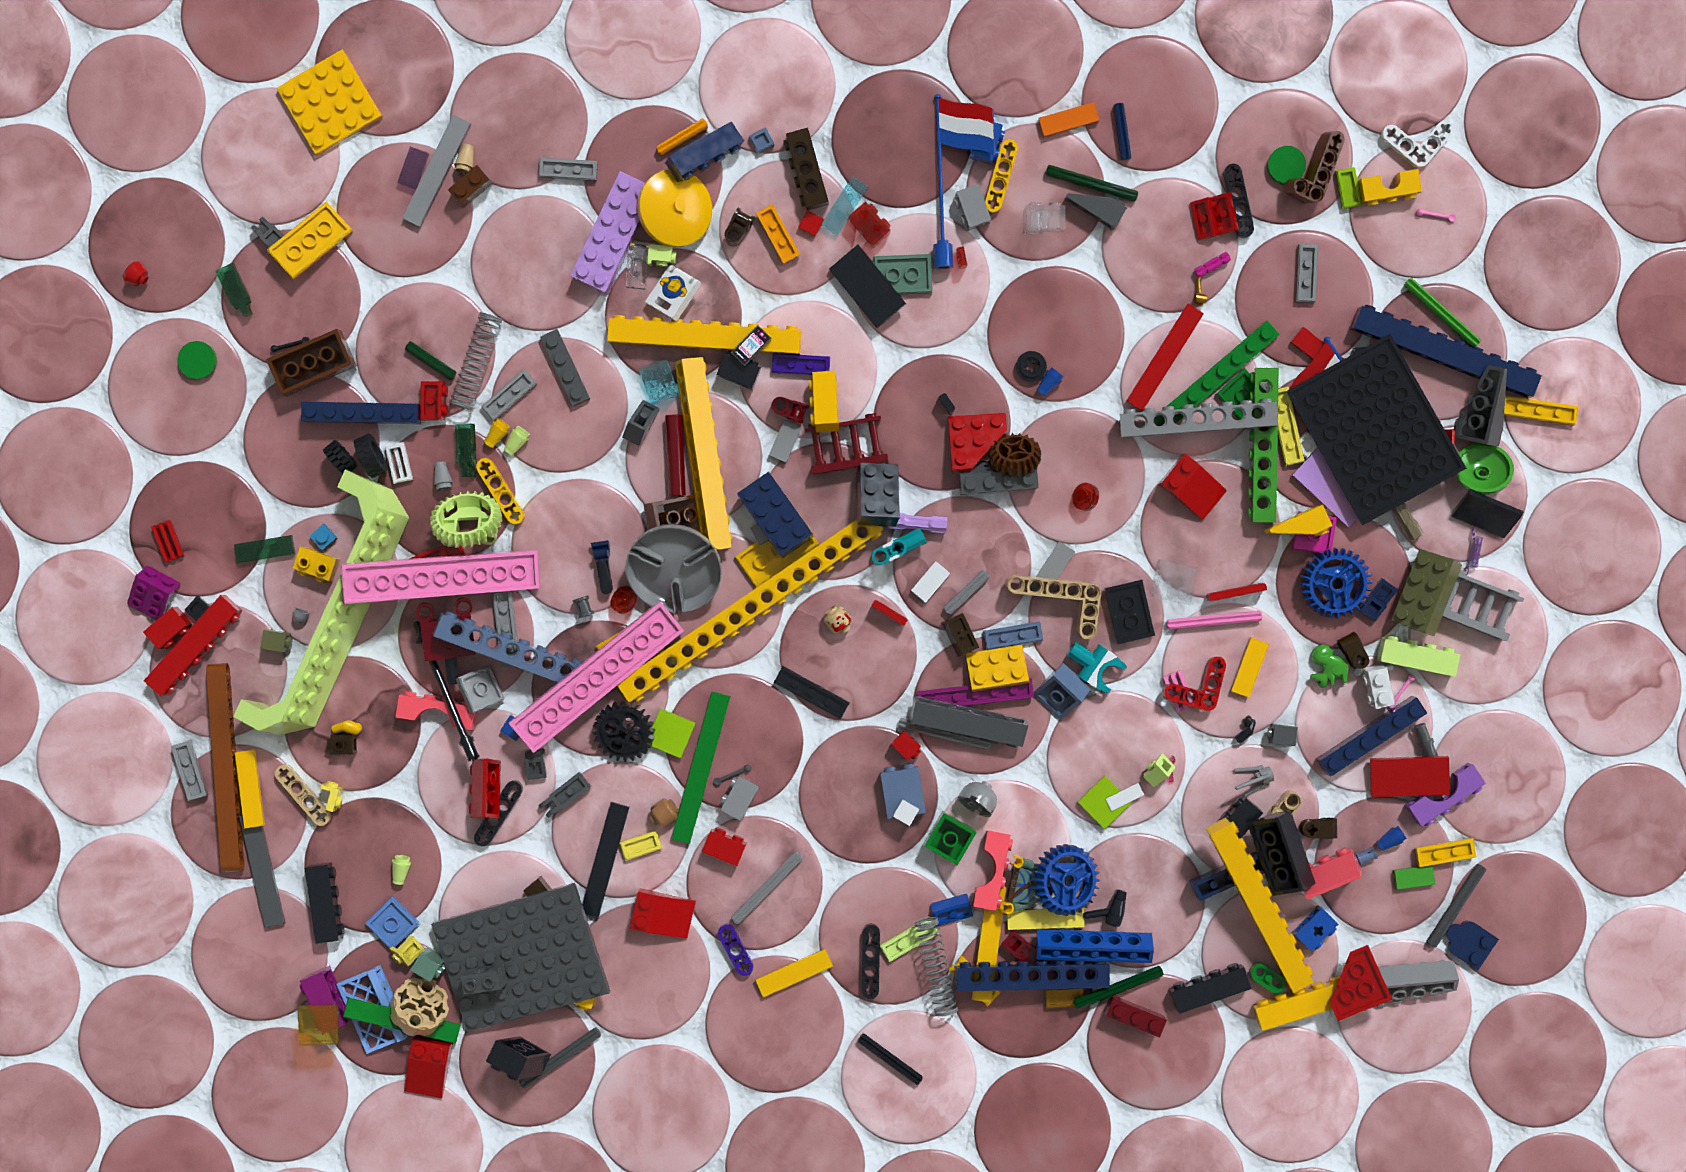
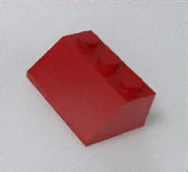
M487 758L473 760L470 766L472 784L469 787L471 795L469 813L471 818H500L501 761Z

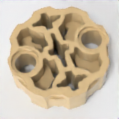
M409 978L405 980L400 988H397L390 1000L391 1020L394 1025L399 1026L403 1033L409 1036L430 1035L442 1024L448 1014V995L443 988L436 984L435 980L430 982L424 978ZM410 1021L415 1022L417 1026H413Z

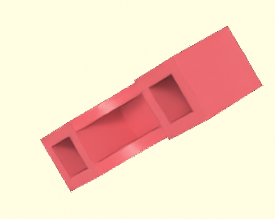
M405 691V694H399L396 718L417 720L425 710L435 708L445 712L451 720L452 727L456 728L444 697L443 700L435 699L436 696L424 694V697L416 696L417 693L412 691ZM462 700V703L454 702L465 729L473 730L475 728L477 712L470 714L464 700Z
M990 830L986 831L983 850L993 860L994 873L988 883L975 887L972 907L992 911L1000 908L1002 897L999 896L1000 888L1004 889L1006 878L1003 877V872L1008 869L1009 859L1006 856L1007 851H1011L1013 840L1010 839L1011 835Z

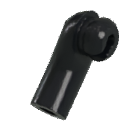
M1249 715L1242 721L1246 725L1245 728L1235 736V739L1240 744L1254 732L1256 721Z

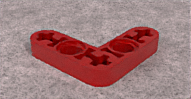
M1212 657L1208 660L1200 691L1177 684H1167L1162 689L1164 699L1203 711L1213 710L1216 708L1224 678L1225 660L1221 657ZM1218 661L1220 668H1216L1215 670V666L1212 665L1213 662ZM1214 671H1215V674H1219V675H1218V676H1216V675H1210V672H1211V673H1214ZM1210 678L1216 681L1214 689H1210L1207 685ZM1172 687H1173V691H1174V692H1178V693H1181V694H1180V696H1178V695H1172V696L1170 697V693H1168V689H1172ZM1205 691L1214 692V695L1205 694ZM1187 692H1191L1194 695V700L1191 703L1185 700ZM1209 696V701L1211 702V705H1207L1206 707V703L1203 702L1204 699H1208Z

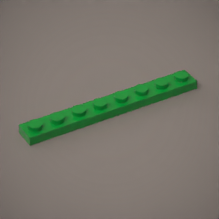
M1268 320L1265 321L1167 406H1174V410L1182 409V405H1193L1195 408L1280 334ZM1158 415L1154 418L1153 422L1156 426H1162L1165 423V419L1163 416ZM1174 415L1173 422L1176 424L1183 418V415Z

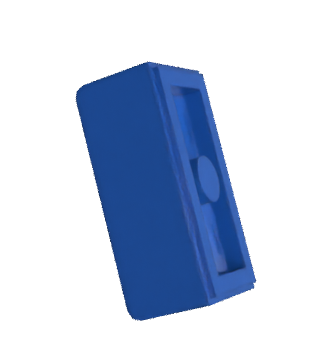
M967 894L931 903L933 915L939 920L937 926L973 917Z

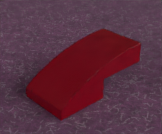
M1015 930L1001 943L1005 949L1020 961H1028V964H1035V961H1037L1036 948Z

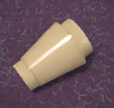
M463 144L454 164L457 172L466 174L473 168L474 146Z

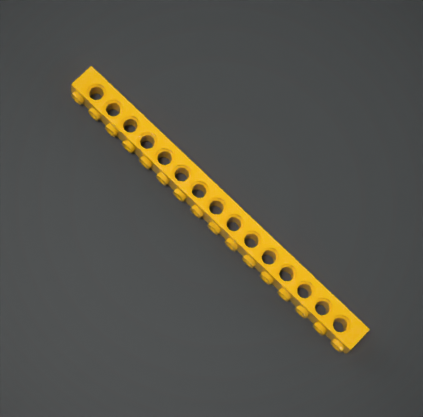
M855 520L638 668L617 685L628 702L632 700L635 703L645 697L643 695L644 692L647 690L652 692L660 687V681L663 679L669 681L676 676V670L681 668L683 671L691 666L692 663L690 661L695 657L698 660L708 654L707 649L710 647L715 649L723 644V638L726 636L732 638L739 633V627L742 625L748 627L755 622L754 617L759 614L764 616L770 612V606L775 603L778 606L786 601V595L791 592L793 595L803 589L802 584L805 582L811 584L819 578L817 574L822 571L827 573L833 569V563L838 560L843 562L849 558V552L854 549L858 552L865 547L866 544L864 542L871 538L874 541L882 535L880 531L883 530L882 526L857 525V520ZM859 527L867 529L868 534L866 537L860 538L857 536L856 531ZM845 537L850 538L852 541V545L848 549L843 548L840 544L841 540ZM828 548L836 551L834 559L830 560L825 557V551ZM812 559H817L820 562L819 569H810L809 562ZM796 570L803 571V580L796 581L793 578V573ZM780 581L788 583L787 591L781 592L778 590L777 585ZM766 591L772 594V600L769 603L762 600V594ZM749 602L754 603L757 607L754 613L746 611V605ZM733 613H737L741 617L738 624H733L730 621V616ZM717 624H722L725 628V632L722 635H718L714 631V627ZM701 635H706L709 638V643L706 646L700 645L698 641ZM685 646H690L693 649V654L689 657L683 654ZM671 656L677 660L675 667H670L667 664V659ZM654 667L661 670L659 678H654L651 675V670ZM638 678H642L645 681L643 689H639L635 685V681Z

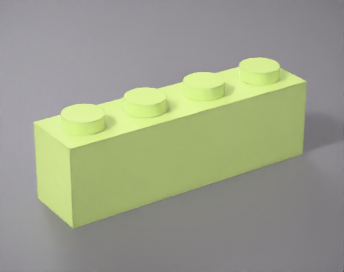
M1387 636V639L1381 638L1376 661L1456 677L1461 654L1455 653V649L1444 647L1442 651L1437 650L1436 645L1425 643L1423 647L1418 646L1417 641L1406 639V643L1399 642L1398 637Z

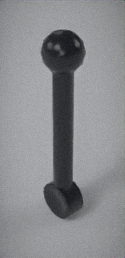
M303 337L299 341L279 346L272 345L270 350L275 353L279 349L302 344L310 339Z

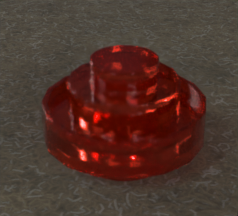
M1087 482L1079 484L1072 495L1074 506L1083 511H1090L1095 508L1099 501L1098 488Z
M622 586L614 592L610 602L611 608L619 614L627 613L635 606L637 595L631 587Z

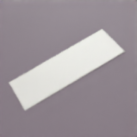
M1139 783L1107 798L1106 801L1111 811L1143 796L1144 793Z

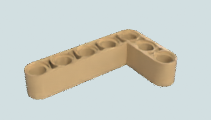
M1015 574L1007 577L1005 586L1015 594L1079 600L1077 633L1084 639H1091L1096 635L1101 590L1096 584L1085 581ZM1014 579H1018L1020 582L1016 589H1012L1010 586ZM1033 581H1037L1039 585L1035 591H1031L1029 587ZM1056 583L1057 590L1053 593L1049 592L1050 584ZM1075 585L1076 592L1071 595L1068 594V587ZM1090 587L1095 588L1093 596H1087V589ZM1092 606L1093 612L1090 615H1085V608ZM1085 625H1090L1091 627L1088 634L1082 633V628Z

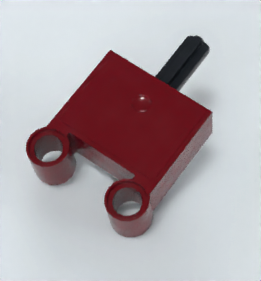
M466 597L458 598L455 602V610L460 616H457V618L463 621L465 618L471 619L473 608L471 601ZM422 602L416 607V616L420 620L425 661L445 659L448 684H457L456 678L459 677L456 657L476 655V652L434 637L432 633L438 619H432L433 607L427 602ZM461 602H466L469 604V608L466 611H460L458 605ZM427 607L430 610V614L425 617L421 616L419 610ZM458 624L453 625L451 632L458 634L461 632L462 627ZM473 632L469 636V639L474 641Z

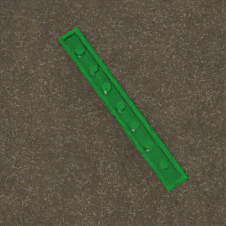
M714 691L711 693L673 831V840L691 843L731 697L729 695Z

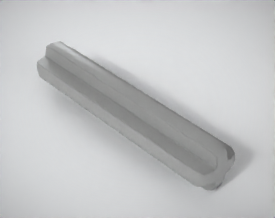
M982 570L943 608L948 615L954 613L989 579L988 573Z

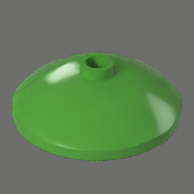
M1476 443L1460 451L1459 456L1467 469L1455 476L1466 489H1471L1481 494H1493L1503 490L1511 482L1514 474V465L1510 456L1500 447Z

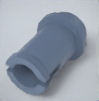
M1373 847L1360 853H1354L1360 867L1364 863L1378 858Z

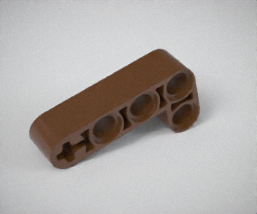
M1331 131L1325 132L1320 136L1306 177L1288 179L1285 182L1284 191L1288 196L1303 203H1318L1323 200L1344 144L1343 133Z

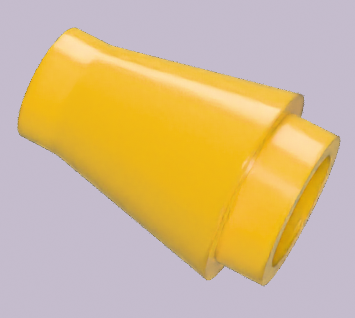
M497 418L496 421L492 422L484 443L493 448L509 433L508 429L510 426Z

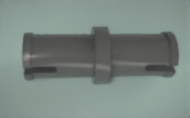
M1420 723L1415 725L1413 728L1420 741L1418 744L1423 749L1425 756H1438L1433 744L1434 739L1430 737L1426 724Z

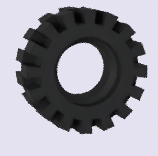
M337 440L332 441L323 449L328 460L332 462L341 474L345 470L353 471L358 467L354 458Z

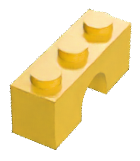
M1419 169L1397 173L1395 175L1396 185L1394 189L1384 187L1380 175L1361 178L1358 181L1362 204L1367 203V206H1374L1379 204L1378 201L1386 200V203L1398 201L1397 198L1405 197V200L1417 198L1416 195L1422 192Z

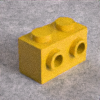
M300 547L293 569L298 570L297 574L308 577L310 574L316 576L315 580L326 583L327 581L334 580L341 559L307 547Z

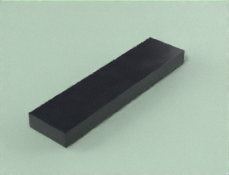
M782 666L773 682L839 719L842 718L850 703L785 666Z

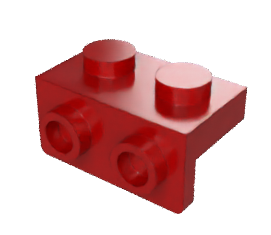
M421 381L420 420H445V416L448 415V405L445 404V397H448V386L445 385L444 381Z

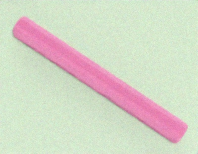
M1261 611L1168 619L1167 628L1172 630L1256 622L1262 620Z

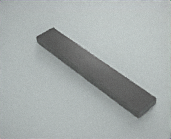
M240 815L239 818L265 928L284 924L285 918L264 828L260 826L244 829L243 815Z

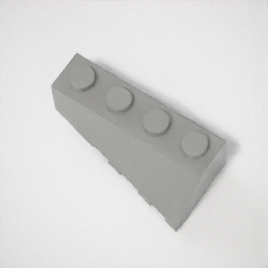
M1453 960L1378 967L1392 997V1000L1385 1003L1394 1002V1005L1402 1003V999L1411 997L1414 1000L1421 999V997L1428 993L1431 996L1456 991L1459 983V977ZM1385 1003L1378 1005V1008L1385 1007Z

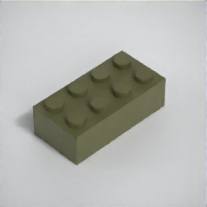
M1419 549L1392 621L1401 626L1435 636L1462 564L1454 559Z

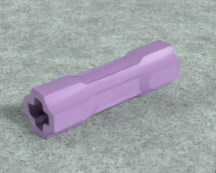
M900 513L896 527L889 526V529L904 530L920 527L921 530H927L932 533L946 534L947 517H922Z

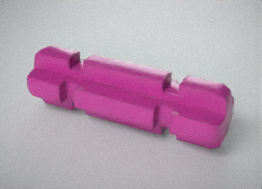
M1224 252L1219 257L1204 263L1203 266L1200 265L1195 268L1196 276L1202 277L1206 273L1221 267L1222 264L1228 263L1231 260L1229 254Z

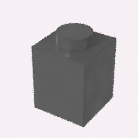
M1271 723V728L1268 727L1267 739L1272 744L1295 746L1298 727Z

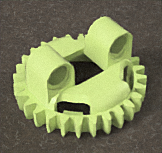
M467 491L466 494L460 492L457 496L452 494V498L446 497L445 502L440 501L439 505L435 506V510L432 511V516H430L431 530L433 535H436V539L441 540V543L447 547L455 546V548L458 546L463 548L466 546L473 547L475 544L480 545V542L485 545L494 544L497 540L498 528L501 527L500 522H502V513L495 499H491L489 495L484 496L483 492L477 495L476 491L473 494ZM454 506H457V511L445 518L444 512H449ZM482 507L486 508L488 511L490 509L491 515L489 516L485 512L481 511ZM478 520V527L469 532H459L458 521Z

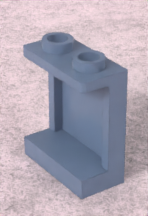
M914 763L902 765L903 768L895 769V766L886 767L884 771L880 772L888 819L895 818L893 815L902 799L919 808L917 814L926 813L919 768L914 766Z

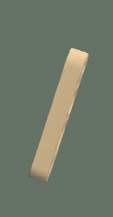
M288 764L277 767L275 777L311 820L319 826L329 823L332 818L331 812L325 810L326 806L294 768ZM281 769H287L289 771L287 773L288 777L290 779L295 777L296 779L292 780L289 784H287L286 782L289 781V779L286 776H281ZM295 782L302 785L300 793H295L292 789ZM307 797L314 799L315 803L311 808L305 805ZM319 805L320 808L317 810L321 814H326V816L324 817L326 821H320L318 819L320 815L317 813V811L314 813H312L311 811L316 809Z

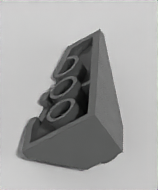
M1487 366L1477 384L1474 395L1467 401L1468 405L1465 411L1458 417L1455 438L1499 446L1504 426L1506 368Z

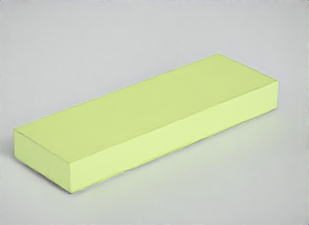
M913 925L880 944V947L888 961L891 962L919 946L920 943L936 936L933 935L924 939L917 938L920 935L933 934L938 931L937 928L917 932L916 929L918 927Z

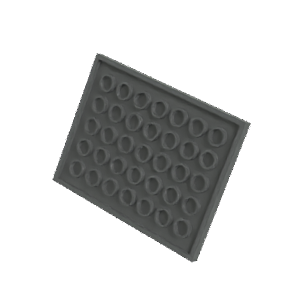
M575 883L442 919L431 924L467 1032L606 995L611 992ZM504 964L508 983L501 990L464 995L460 976L467 969Z

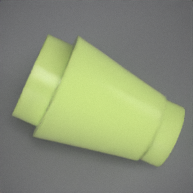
M520 426L512 429L504 450L510 455H514L529 440L530 434Z
M395 855V858L392 860V883L397 885L404 884L411 865L410 857Z

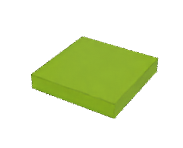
M660 708L652 727L655 729L654 734H652L655 736L652 741V747L682 758L696 722Z
M1105 775L1077 801L1104 829L1132 803L1129 802L1111 811L1106 799L1121 791Z

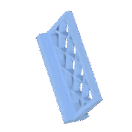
M381 964L336 984L345 1005L348 997L368 1002L371 993L377 996L378 1005L390 1007L389 1004L393 992ZM367 975L371 982L369 988L360 984L362 977ZM349 983L355 986L353 994L346 992L345 984ZM358 988L367 991L365 1000L356 997ZM352 1019L366 1054L395 1042H400L409 1036L401 1030L382 1026L381 1033L378 1035L371 1031L372 1023L369 1024L367 1030L361 1027L359 1020ZM385 1029L391 1030L395 1038L387 1039L383 1037ZM369 1035L378 1039L376 1046L371 1048L367 1041Z

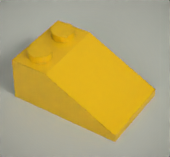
M1318 505L1263 531L1265 534H1314V536H1320L1329 532L1328 528L1333 525L1324 506Z

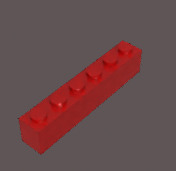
M220 595L145 678L144 682L160 696L171 695L177 688L175 685L189 675L188 670L192 666H197L202 660L201 656L205 652L208 653L215 646L214 641L218 637L222 638L228 631L226 628L240 618L239 614L242 609L228 596Z

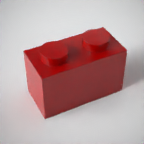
M171 607L144 630L143 633L157 649H168L175 643L174 640L178 636L182 637L187 633L192 623L179 607Z
M716 827L715 830L711 828L702 852L738 866L747 843L744 842V838L738 835L731 837L726 835L725 830Z

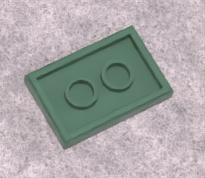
M931 254L873 256L874 264L898 294L932 293Z

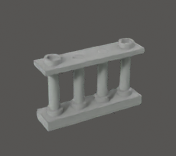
M1460 570L1442 617L1501 641H1508L1510 634L1505 632L1504 626L1514 601L1523 602L1524 598L1520 597V593L1517 591L1499 589L1466 576V572ZM1460 581L1469 582L1471 586L1461 611H1458V613L1451 611L1452 607L1450 606ZM1481 587L1489 590L1479 618H1476V620L1470 619L1468 613L1478 588ZM1496 594L1507 597L1497 625H1494V627L1488 626L1486 620Z

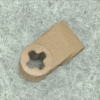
M1292 790L1285 791L1270 808L1267 816L1291 810L1293 815L1301 805V797ZM1292 795L1295 796V802L1291 805L1287 804V798Z

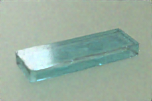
M852 176L821 226L838 236L868 186Z

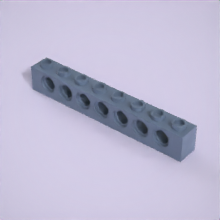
M446 611V614L440 613L432 633L434 637L556 682L561 681L583 663V661L573 658V661L565 659L566 655L555 652V654L549 653L548 648L537 645V648L530 646V642L521 638H519V641L511 639L512 635L502 631L501 634L493 632L494 628L483 625V627L476 626V622L471 619L465 618L464 621L457 618V614ZM460 625L462 627L461 632L453 634L451 632L452 626ZM473 631L480 633V637L476 641L469 639ZM491 638L498 639L497 646L489 647L488 641ZM509 645L516 646V651L513 654L506 653V648ZM527 652L534 653V658L530 661L524 660V655ZM550 658L552 660L551 666L543 667V660ZM563 665H569L570 667L567 674L560 673Z

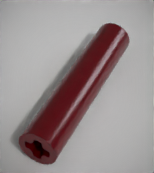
M665 415L669 496H685L683 415Z

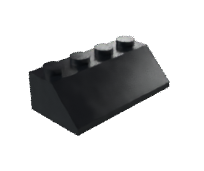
M1291 810L1273 813L1247 823L1272 896L1302 892L1316 884Z

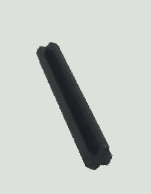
M862 1033L858 1038L859 1044L914 1084H920L923 1079L921 1074L866 1034Z

